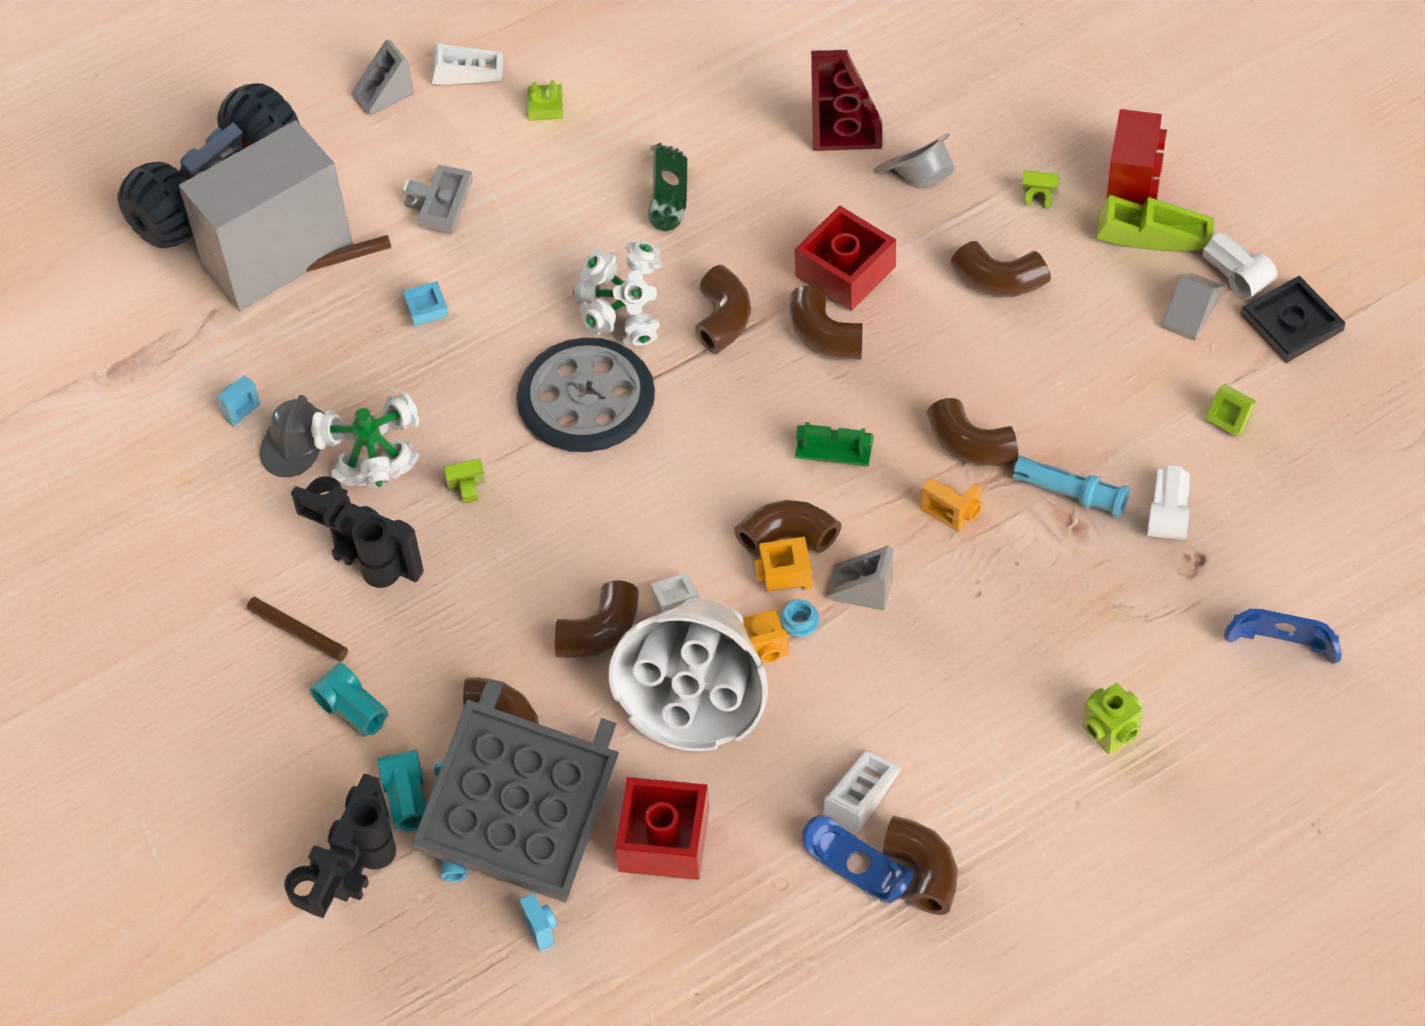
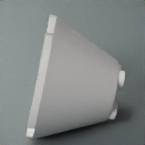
M696 597L688 598L682 605L639 622L620 639L610 661L609 684L614 700H619L624 710L628 713V721L647 737L668 747L700 752L717 750L718 745L735 739L738 742L755 728L766 706L768 696L766 673L743 626L742 615L738 611L729 609L715 601L701 600Z

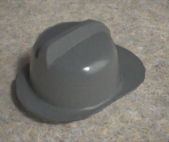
M300 394L297 399L285 401L274 410L271 424L260 449L262 465L269 473L275 476L290 478L304 473L311 468L321 450L315 446L311 426L316 412L325 413L308 402L304 395Z

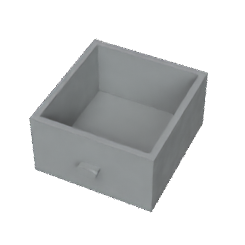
M297 120L179 185L202 266L239 311L307 273V268L324 255L336 249L353 245L335 163Z

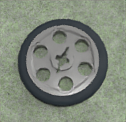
M578 338L551 346L539 354L525 369L518 384L516 400L519 415L525 426L538 439L552 447L570 452H593L620 444L638 431L647 420L654 405L655 386L652 374L645 362L629 348L602 338ZM602 362L613 366L606 373H598L593 369ZM563 365H572L577 368L571 375H561L557 372L558 368ZM622 386L632 390L630 395L623 398L614 396L612 393L616 388ZM588 390L592 391V395L586 394L584 397L579 396V393L585 394ZM547 391H554L559 395L552 402H544L539 398L541 394ZM603 413H609L615 417L614 421L609 424H599L595 419ZM564 416H574L578 419L577 423L571 427H564L558 423Z

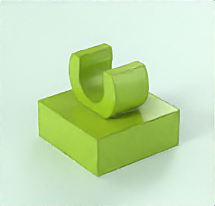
M552 80L550 85L537 86V82H532L531 86H528L529 121L563 119L562 84H557Z
M1024 170L1022 186L1023 190H1028L1025 195L1026 205L1031 207L1033 196L1035 194H1043L1046 198L1045 208L1049 209L1053 202L1052 193L1058 194L1060 175Z
M1223 384L1218 388L1205 419L1238 437L1244 432L1257 401Z
M481 458L444 466L448 490L460 488L463 503L477 501L478 494L475 484L485 482Z

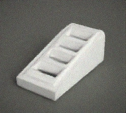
M436 44L432 64V84L450 85L502 81L503 52ZM492 63L491 69L485 68V64Z
M865 750L825 797L823 815L830 817L846 831L856 835L865 825L900 773V766ZM865 769H867L881 776V778L878 779L864 771ZM858 781L859 783H861V784H863V785H865V786L871 788V790L868 789V788H866V787H864V786H862V785H860V784H858V783H856V782ZM848 794H850V795H852L853 797H855V798L861 800V802L858 801V800H856V799H854V798H852V797H850V796H848Z

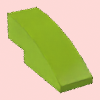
M1109 195L1098 211L1096 239L1139 249L1199 251L1203 250L1213 237L1214 218L1150 197L1147 198L1143 205Z

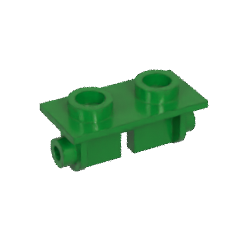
M805 422V425L797 426L796 440L798 441L795 458L869 466L874 434L867 433L865 428H861V430L845 428L833 430L831 427L810 425V422Z

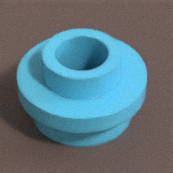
M797 599L789 602L784 607L780 615V622L782 628L786 629L787 634L794 637H805L817 629L819 614L810 602ZM798 618L806 620L804 622H794Z

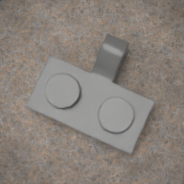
M438 165L431 185H425L414 180L406 181L403 189V194L407 195L404 205L410 208H420L422 206L418 217L420 227L449 233L454 232L473 181L472 171Z

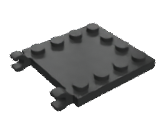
M488 678L479 703L468 699L466 701L411 849L566 903L619 752L608 748L617 723L601 718L592 743L495 709L502 692L503 683Z

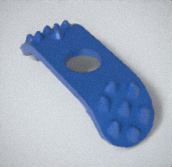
M1249 608L1239 615L1235 614L1224 632V639L1230 643L1241 637L1254 639L1255 635H1261L1311 646V651L1323 654L1331 664L1340 662L1342 656L1339 636L1335 635L1328 624L1284 613ZM1286 623L1294 626L1297 630L1287 632L1278 629L1275 625Z
M817 815L811 818L803 829L802 844L811 856L875 899L884 903H891L903 892L907 891V887L913 877V871L894 862L849 833L830 817ZM855 853L868 855L871 860L869 869L861 874L852 873L847 868L849 857Z

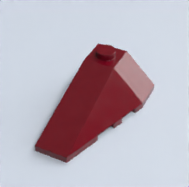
M811 51L813 151L882 149V119L848 51Z

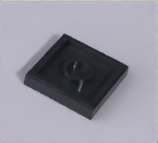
M1300 275L1243 306L1241 309V316L1285 363L1344 331L1346 324Z

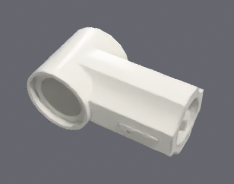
M1218 232L1203 249L1202 257L1228 277L1233 291L1243 299H1250L1277 278L1276 267L1263 253L1252 255L1226 233Z
M1168 465L1166 468L1158 469L1155 497L1154 503L1151 502L1147 536L1186 541L1190 507H1187L1190 473L1183 470L1181 466Z

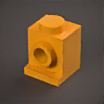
M805 536L759 543L760 559L753 560L756 581L765 582L766 592L804 586V590L812 589V568Z

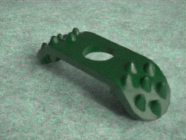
M659 142L650 147V151L653 152V194L648 216L649 221L656 229L670 231L680 225L686 210L688 163L687 157L683 155V151H679V148L673 150L672 146H662V143ZM662 172H672L678 178L679 183L677 185L667 183L662 177Z

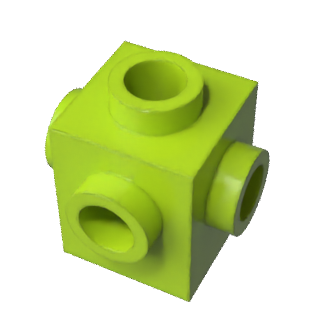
M1116 682L1105 690L1103 688L1096 690L1088 697L1085 703L1083 728L1108 755L1123 744L1131 742L1139 734L1143 709L1139 699L1132 692H1126Z

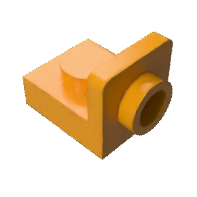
M930 478L922 487L921 510L959 532L967 521L973 522L979 515L983 503L980 502L982 487L974 483L961 496L951 486L942 485Z
M776 609L742 617L743 626L761 662L772 663L781 657L789 655V637L786 629L782 628Z

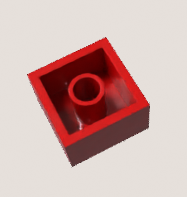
M1119 109L1106 199L1109 195L1140 205H1143L1148 197L1157 200L1160 179L1153 178H1160L1164 153L1157 151H1164L1167 129H1160L1162 114Z
M840 205L794 249L795 276L808 285L821 289L826 296L850 311L896 267V239Z
M627 777L615 845L618 872L699 880L710 809L708 784Z

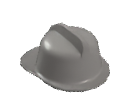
M947 133L924 147L892 158L878 165L873 170L874 172H882L894 168L910 185L926 188L935 185L954 171V165L944 144V141L950 134Z

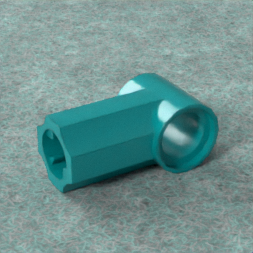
M341 662L336 664L309 688L312 697L322 709L329 714L336 712L363 737L377 733L389 716L387 708L363 689L357 676Z
M417 749L377 758L383 789L388 794L395 830H404L405 832L418 830L426 809V802L421 787L424 784Z

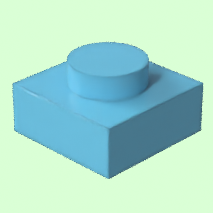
M438 281L403 291L414 326L449 316Z
M246 375L234 384L228 385L217 396L223 418L232 426L261 405L255 383Z
M535 893L520 899L523 919L539 951L555 945L552 929L557 927V923L548 904L541 907Z

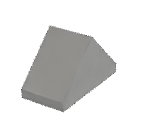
M388 39L384 41L351 92L363 109L371 115L414 94L408 61L393 42Z
M1194 273L1180 275L1162 322V328L1195 341L1224 292L1225 285Z
M887 545L834 565L826 597L832 601L884 611L893 580V549Z

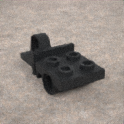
M322 476L316 478L306 489L295 486L291 495L296 513L330 528L335 546L332 550L335 560L339 561L342 557L345 564L351 566L355 558H359L364 580L372 587H388L394 584L400 576L417 583L424 569L415 529L402 520L393 521L381 516L371 507H360L352 504L349 496H347L348 491L341 488L340 483L333 477Z
M364 773L358 785L352 786L349 790L345 802L346 809L340 821L335 820L329 830L328 843L330 844V849L327 850L314 845L308 856L311 860L310 866L297 867L286 876L284 887L289 901L295 907L314 916L324 918L334 898L346 902L349 897L358 900L362 899L363 887L367 888L369 885L368 877L361 874L364 867L378 870L388 866L394 860L397 851L388 820V809L379 778ZM303 881L314 882L308 895L300 896L294 893V889L299 883Z

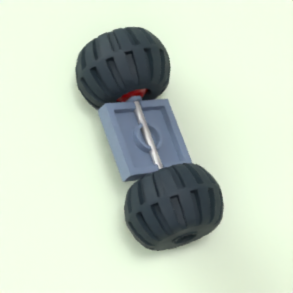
M252 83L234 89L221 103L217 115L218 128L208 136L205 141L207 144L199 150L192 148L180 160L182 164L180 171L170 164L157 161L142 164L134 168L125 177L117 195L119 208L125 220L136 234H139L144 241L152 246L169 248L187 242L193 236L179 185L295 120L298 121L295 111L292 110L291 105L279 92L268 85Z

